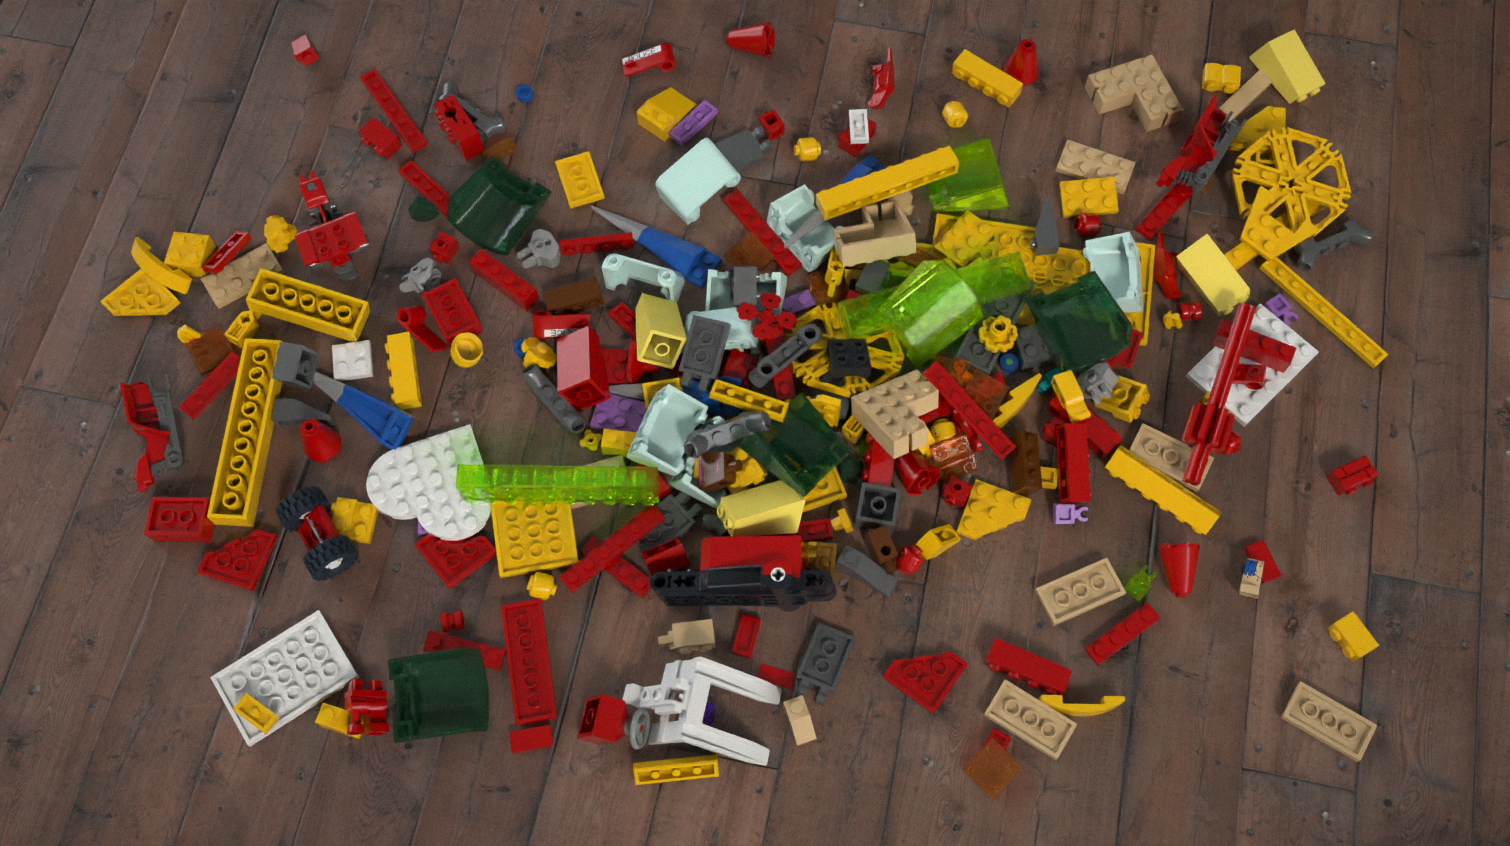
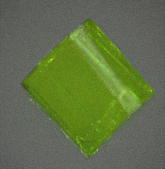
M989 137L952 148L959 161L958 173L927 184L933 212L1010 209Z
M923 260L875 311L885 326H890L908 350L907 356L917 368L984 318L981 306L970 287L945 260Z

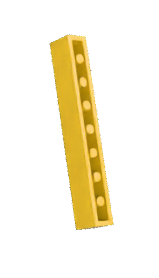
M950 146L939 148L928 154H922L917 158L905 160L903 163L891 165L878 172H872L867 176L855 178L853 181L839 184L828 190H822L816 194V205L826 221L859 209L861 206L876 203L958 173L959 161Z

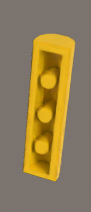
M718 379L715 380L709 394L710 399L746 411H754L756 413L767 412L770 419L782 423L789 407L787 402Z
M717 754L633 763L635 785L719 776Z

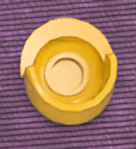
M465 332L458 334L451 343L452 360L460 367L469 368L474 366L483 354L482 342L473 333Z

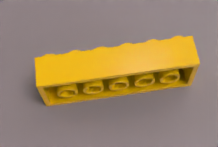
M260 268L246 298L249 310L351 342H358L370 314L369 302L263 268Z

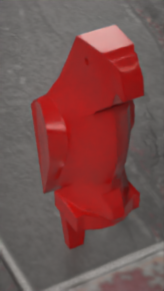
M888 48L887 63L885 65L873 66V73L871 74L875 78L873 82L874 94L871 100L868 101V105L872 109H882L889 95L895 91L891 48Z
M1160 232L1158 233L1157 251L1154 257L1153 278L1160 284L1166 299L1176 300L1182 295L1177 286V270L1175 267L1177 264L1176 256L1179 254L1166 251L1163 233Z
M953 410L950 418L954 424L959 441L968 444L974 454L983 451L978 434L956 410Z

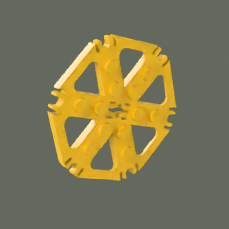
M1283 127L1280 130L1281 135H1277L1275 129L1271 133L1269 130L1239 155L1234 163L1240 166V169L1233 168L1231 174L1240 215L1242 212L1247 211L1242 217L1245 219L1249 216L1252 204H1248L1245 201L1242 189V182L1250 181L1271 188L1268 191L1275 195L1263 209L1266 213L1270 214L1283 202L1285 203L1290 223L1289 230L1293 233L1306 219L1311 222L1306 200L1327 206L1330 209V214L1315 225L1319 228V231L1312 235L1314 237L1348 207V204L1342 202V199L1349 200L1351 197V189L1342 153L1335 157L1339 150L1337 149L1335 152L1329 150L1333 144L1332 142L1324 146L1329 140L1289 127L1285 129ZM1293 140L1312 145L1315 148V152L1298 166L1291 143ZM1267 145L1272 149L1276 169L1253 162L1250 158L1261 147ZM1332 166L1335 168L1339 187H1331L1311 179L1325 167ZM1290 180H1292L1293 185H1295L1292 188H1289L1288 182Z
M838 302L837 306L835 303H832L831 308H827L823 304L822 309L819 304L797 318V324L793 326V329L786 330V333H784L786 342L803 326L815 319L823 321L827 334H823L819 342L809 348L820 353L804 363H799L796 359L790 364L793 374L796 372L795 377L798 378L803 375L802 383H807V386L850 398V395H856V391L862 393L886 383L899 375L904 361V354L893 326H889V321L881 323L883 316L868 311L867 316L863 314L862 318L856 317L845 311H840L843 304ZM843 316L863 320L865 323L848 333ZM879 337H884L888 340L892 353L867 346L871 367L885 372L883 376L873 383H868L865 378L859 376H844L845 385L842 387L819 380L820 376L830 370L826 351L829 339H866L867 345Z

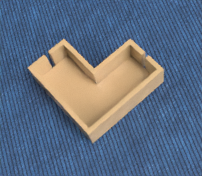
M1153 55L1089 74L1085 84V89L1090 99H1093V104L1099 115L1132 105L1146 132L1160 128L1162 124L1167 126L1178 122L1183 111Z
M897 200L880 203L882 221H879L878 205L871 204L861 206L862 224L833 230L835 251L843 267H851L860 263H872L875 260L881 259L888 260L892 257L908 256L916 253L915 232Z
M914 370L852 396V415L886 452L895 459L909 453V434L910 449L912 451L927 445V426L918 416L938 408L939 390L931 382L927 381L918 370Z

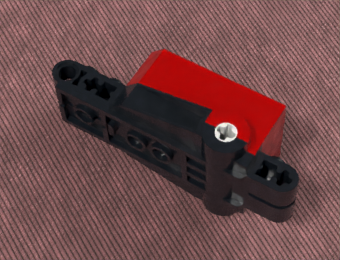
M802 536L708 537L703 539L701 544L700 571L697 569H687L686 571L667 569L666 572H656L649 581L653 591L666 606L778 607L782 611L792 612L800 606H804L807 602L831 601L837 592L829 572L815 567L808 568V552Z

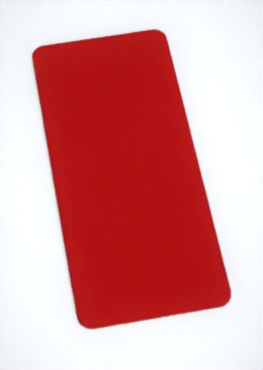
M763 663L760 665L757 678L788 689L792 688L796 676L794 673Z

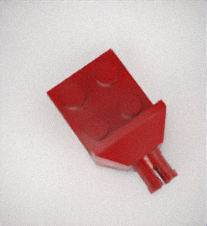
M630 341L629 350L601 348L609 385L636 384L645 378V373L647 372L660 374L659 368L661 366L637 361V343L635 341Z

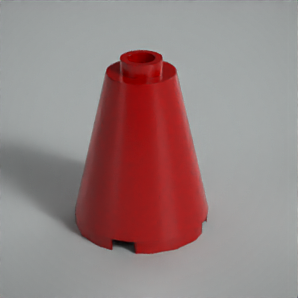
M771 22L730 30L729 34L726 35V43L729 44L730 48L770 58L773 55L770 51L775 47V30L771 29L770 26L773 25Z
M1029 39L1020 41L1004 66V72L1022 82L1023 86L1032 84L1037 79L1039 73L1036 44Z
M307 419L302 422L300 426L302 447L305 455L310 460L318 463L328 462L331 460L330 458L339 453L342 443L341 437L335 429L315 419Z
M910 446L909 453L894 459L904 488L911 496L922 494L921 490L925 488L927 490L931 489L940 478L939 469L916 450L912 451Z
M1196 543L1159 545V553L1170 592L1175 594L1176 598H1186L1188 594L1192 593L1200 545Z

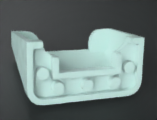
M704 138L657 179L655 186L660 199L689 225L699 218V207L724 185L735 187L741 178L740 174L709 138Z
M805 184L770 203L767 224L784 244L816 210L814 207L815 195ZM828 221L788 247L807 272L818 268L830 257L831 249L835 250L834 228ZM837 226V227H835V229L844 228V227H842V226Z
M1125 232L1086 240V248H1083L1085 259H1088L1091 264L1092 293L1086 298L1088 309H1091L1093 312L1136 313L1143 311L1140 256L1138 246L1131 233Z
M619 254L608 255L601 267L606 288L614 291L617 285L622 283L627 285L629 278L662 287L661 296H665L667 300L678 302L685 283L684 276L679 271Z
M708 269L705 311L740 307L741 305L730 303V272H718V270ZM772 272V275L769 273L760 274V282H757V289L760 290V300L755 305L760 312L767 310L765 306L760 304L761 295L773 292L775 296H780L782 300L779 303V308H773L769 311H772L775 317L781 314L787 285L786 275L781 272Z
M738 307L703 312L692 311L685 318L684 330L686 337H688L693 315L731 324L725 350L738 348L740 352H744V349H749L752 355L761 354V340L752 335L754 325L761 324L758 316L751 321L747 319L741 320L738 317ZM685 344L681 350L682 354L684 352Z
M670 384L666 385L653 397L626 457L633 462L673 476L680 475L685 468L684 459L682 458L684 442H686L687 436L694 431L696 426L705 422L708 416L706 414L708 406Z
M716 416L706 420L699 429L705 430L726 421L720 416ZM746 436L707 452L729 453L745 441L749 443L754 451L753 446L756 441ZM685 453L683 456L685 464L683 472L680 475L672 476L669 484L677 490L717 508L720 506L721 498L726 496L725 488L713 493L700 490L699 480L693 477L695 459L699 457L690 458Z

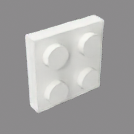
M370 340L332 345L335 380L347 381L373 377Z

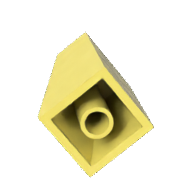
M1295 29L1267 42L1249 57L1259 70L1262 69L1270 78L1271 84L1289 104L1294 101L1299 103L1308 98V94L1313 96L1321 91L1320 87L1326 84Z
M1208 234L1176 256L1177 268L1219 317L1223 314H1229L1236 304L1244 303L1248 300L1250 288Z
M642 293L636 306L637 361L673 369L687 339L677 302Z
M785 478L722 497L720 506L717 507V515L730 536L797 533L805 499L791 478Z

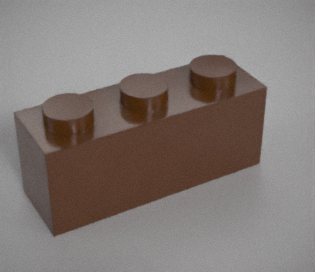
M597 277L543 291L547 309L552 315L579 313L585 309H595L600 305H604Z
M1021 430L1009 437L1017 446L1009 453L1012 493L1030 495L1042 489L1037 433Z

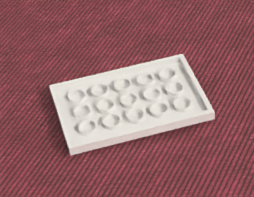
M1261 303L1256 307L1250 330L1296 347V351L1290 366L1284 373L1266 366L1265 382L1262 389H1249L1245 384L1231 385L1224 408L1229 410L1228 413H1232L1235 416V420L1244 427L1319 353V351ZM1216 346L1186 375V378L1205 394L1208 391L1211 392L1224 352L1223 349ZM1240 357L1239 360L1240 364L1261 365L1244 357Z
M318 610L210 678L244 740L251 747L347 686L351 680L358 679L359 676L323 614ZM246 693L280 717L267 734L261 732L232 710Z

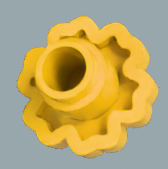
M278 215L270 216L266 219L267 224L264 225L267 245L271 251L275 250L276 253L284 252L288 249L287 244L295 239L294 234L297 233V229L294 225L287 224L283 217Z
M990 316L982 322L978 336L979 342L985 344L986 350L997 353L999 350L1007 352L1008 349H1011L1018 333L1017 327L1011 325L1009 318L998 316L996 319Z
M529 337L521 344V350L526 353L523 361L525 368L530 365H538L539 368L549 369L557 362V355L553 353V349L545 342Z

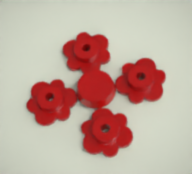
M773 292L761 295L760 304L765 306L767 310L759 313L755 305H749L746 302H743L737 308L738 317L741 320L747 319L751 321L758 316L761 324L754 325L752 335L758 337L761 341L773 338L774 329L769 327V325L774 320L780 328H785L786 330L793 329V326L797 324L794 313L783 311L775 317L774 313L769 311L773 308H779V303L782 300L780 296H775Z

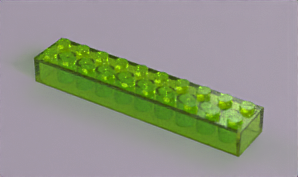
M1020 251L844 300L838 303L837 309L846 338L864 339L1026 293L1032 286Z
M458 464L456 489L461 498L468 503H475L477 501H485L487 503L504 501L511 504L516 503V501H524L528 504H534L536 501L546 504H555L556 502L575 504L576 502H583L588 505L595 504V502H603L606 505H613L615 503L654 505L655 503H660L658 467Z

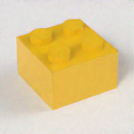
M174 231L164 263L172 270L179 268L188 276L205 277L208 273L204 272L201 266L215 253L217 246L209 235Z

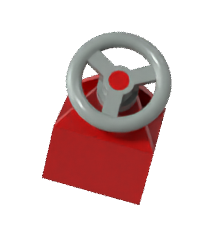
M604 694L588 697L577 739L602 745L614 743L624 735H629L632 747L637 750L641 749L649 736V712L646 708L641 707L637 709L631 719L629 718L624 700Z

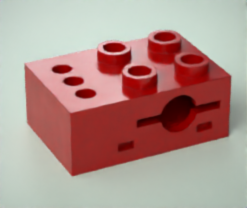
M454 94L434 103L437 110L434 113L439 120L440 128L442 131H446L449 142L456 145L465 161L485 152L479 132Z
M456 278L422 294L449 348L452 347L451 343L458 334L469 332L478 335L483 332L481 324Z
M152 497L144 535L155 542L211 543L214 523L207 518L211 499L198 497Z

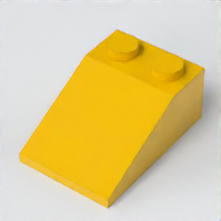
M670 87L648 99L636 112L637 122L640 126L666 142L669 138V132L698 105Z

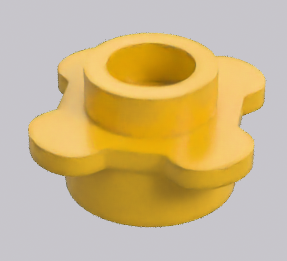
M586 430L584 438L580 440V445L588 450L595 451L598 449L602 436L601 434L592 433L591 430Z

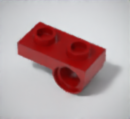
M1238 363L1232 384H1245L1247 388L1253 390L1262 389L1265 382L1266 365Z

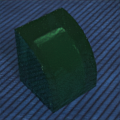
M417 196L408 208L411 218L419 222L433 220L439 215L436 204L420 196Z
M841 458L840 478L842 483H862L861 473L864 469V464L856 459Z

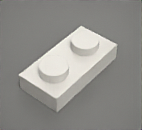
M867 109L849 110L851 144L869 143Z

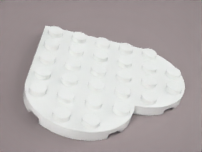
M470 424L398 447L396 450L392 449L378 458L368 473L367 493L372 504L379 512L401 520L417 517L420 525L427 533L437 536L442 540H461L476 534L486 525V521L490 514H492L490 500H494V495Z

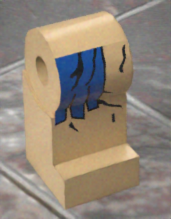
M1247 558L1239 595L1258 599L1264 561Z

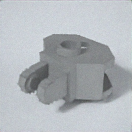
M542 229L534 231L528 247L517 253L518 259L527 258L522 262V266L525 269L536 264L538 266L544 265L554 268L559 265L561 257L559 246L552 234Z
M425 258L412 267L410 273L402 277V283L399 287L405 293L415 290L417 293L421 292L423 294L440 286L443 274L438 269H433L435 265L433 260Z
M1097 363L1081 373L1077 383L1083 396L1086 399H1093L1098 405L1101 403L1100 398L1107 397L1109 399L1112 397V388L1119 378L1116 372L1111 370L1108 363Z

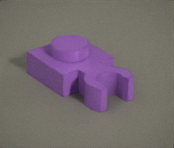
M1280 293L1264 304V307L1277 318L1281 317L1282 322L1288 327L1291 324L1288 319H1292L1294 323L1299 319L1297 314L1290 312L1292 306Z
M1054 503L1053 523L1074 524L1075 518L1080 521H1087L1088 518L1085 516L1081 517L1080 514L1083 510H1088V507L1080 505L1075 509V504Z

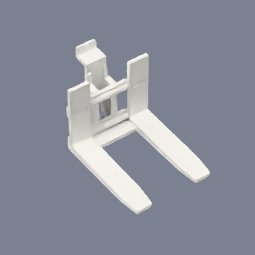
M703 657L666 663L660 685L647 687L633 683L626 685L623 695L626 705L637 708H651L655 710L654 713L661 715L660 723H652L647 744L685 742L743 762L762 766L767 765L769 749L745 738L704 725L702 721L710 684L760 702L775 705L780 702L781 688L763 679ZM676 693H681L679 698L682 699V702L674 700ZM680 713L679 721H669L670 714Z

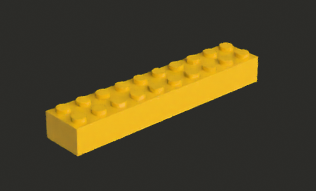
M248 338L244 340L207 518L215 525L254 527L274 427L272 420L274 399H279L282 382L272 379V371L277 360V351L282 340Z

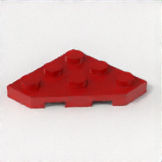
M257 529L242 539L238 538L225 544L221 549L206 553L197 573L254 591L278 537L275 534Z
M428 534L414 544L449 590L497 555L494 546L484 536L448 541Z
M952 652L932 656H919L905 660L899 659L894 660L882 678L931 714H934L968 666V663Z

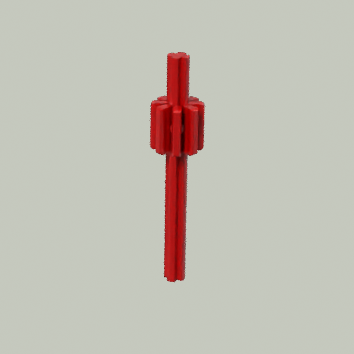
M1240 303L1207 405L1200 402L1195 403L1191 408L1182 436V442L1192 448L1182 479L1185 483L1198 486L1210 452L1221 454L1226 448L1235 416L1232 413H1228L1229 410L1224 407L1256 307L1253 305Z

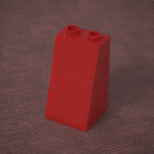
M589 326L557 339V392L577 411H582L611 399L599 336Z

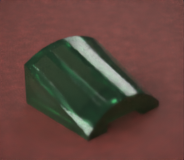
M491 156L449 197L447 220L459 232L477 245L489 251L508 256L552 191L537 182L531 185L507 171L505 163Z
M1095 271L1078 277L1077 283L1045 295L1044 292H1041L1026 299V303L1060 373L1072 370L1075 373L1089 369L1097 363H1103L1113 358L1131 344L1132 324Z
M800 393L788 402L789 407L783 423L771 419V427L768 431H757L747 436L737 446L804 497L835 466L849 456L851 451L804 393Z
M460 647L388 660L389 680L394 681L397 722H393L394 743L488 730L489 689L485 665L479 648Z

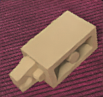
M712 619L672 624V631H668V635L658 636L659 647H670V650H675L679 654H689L691 650H700V652L711 651L712 648H716Z

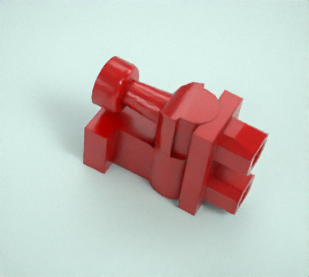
M353 679L349 682L348 692L344 693V707L351 715V724L347 726V734L382 736L389 732V723H387L386 717L387 691H383L381 680L369 681L368 690H363L362 679ZM361 713L363 714V724H360Z

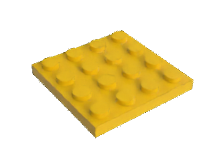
M568 487L490 500L500 578L573 566L579 561Z

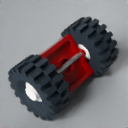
M304 487L303 490H296V493H291L288 495V498L281 500L282 503H279L277 505L278 508L275 510L285 530H289V532L298 531L309 553L305 554L303 561L313 580L325 581L329 577L332 579L335 575L342 574V571H347L349 566L355 564L354 561L358 560L359 554L350 538L346 535H340L328 515L331 505L320 487Z

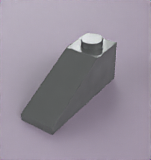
M1047 197L1033 238L1030 239L1031 249H1034L1035 256L1057 254L1060 247L1051 197Z
M282 397L281 399H274L272 420L277 427H300L302 422L307 419H315L327 426H335V422L330 415L294 398Z
M848 545L845 546L836 562V569L886 597L890 595L898 581L891 574L887 575L883 568L867 556Z

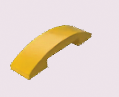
M135 237L131 254L139 267L164 286L187 294L192 278L179 268L172 270L150 253L151 246L139 237Z
M1041 695L1038 700L1061 714L1093 716L1117 708L1125 701V696H1104L1100 700V704L1063 703L1062 695Z

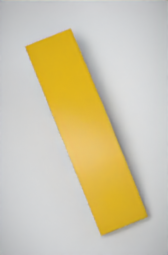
M1040 373L1009 392L1006 399L1008 402L998 408L997 418L993 420L1000 429L1030 399L1041 380L1042 375Z

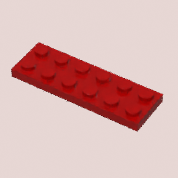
M540 598L501 605L515 724L519 726L557 719L542 600Z

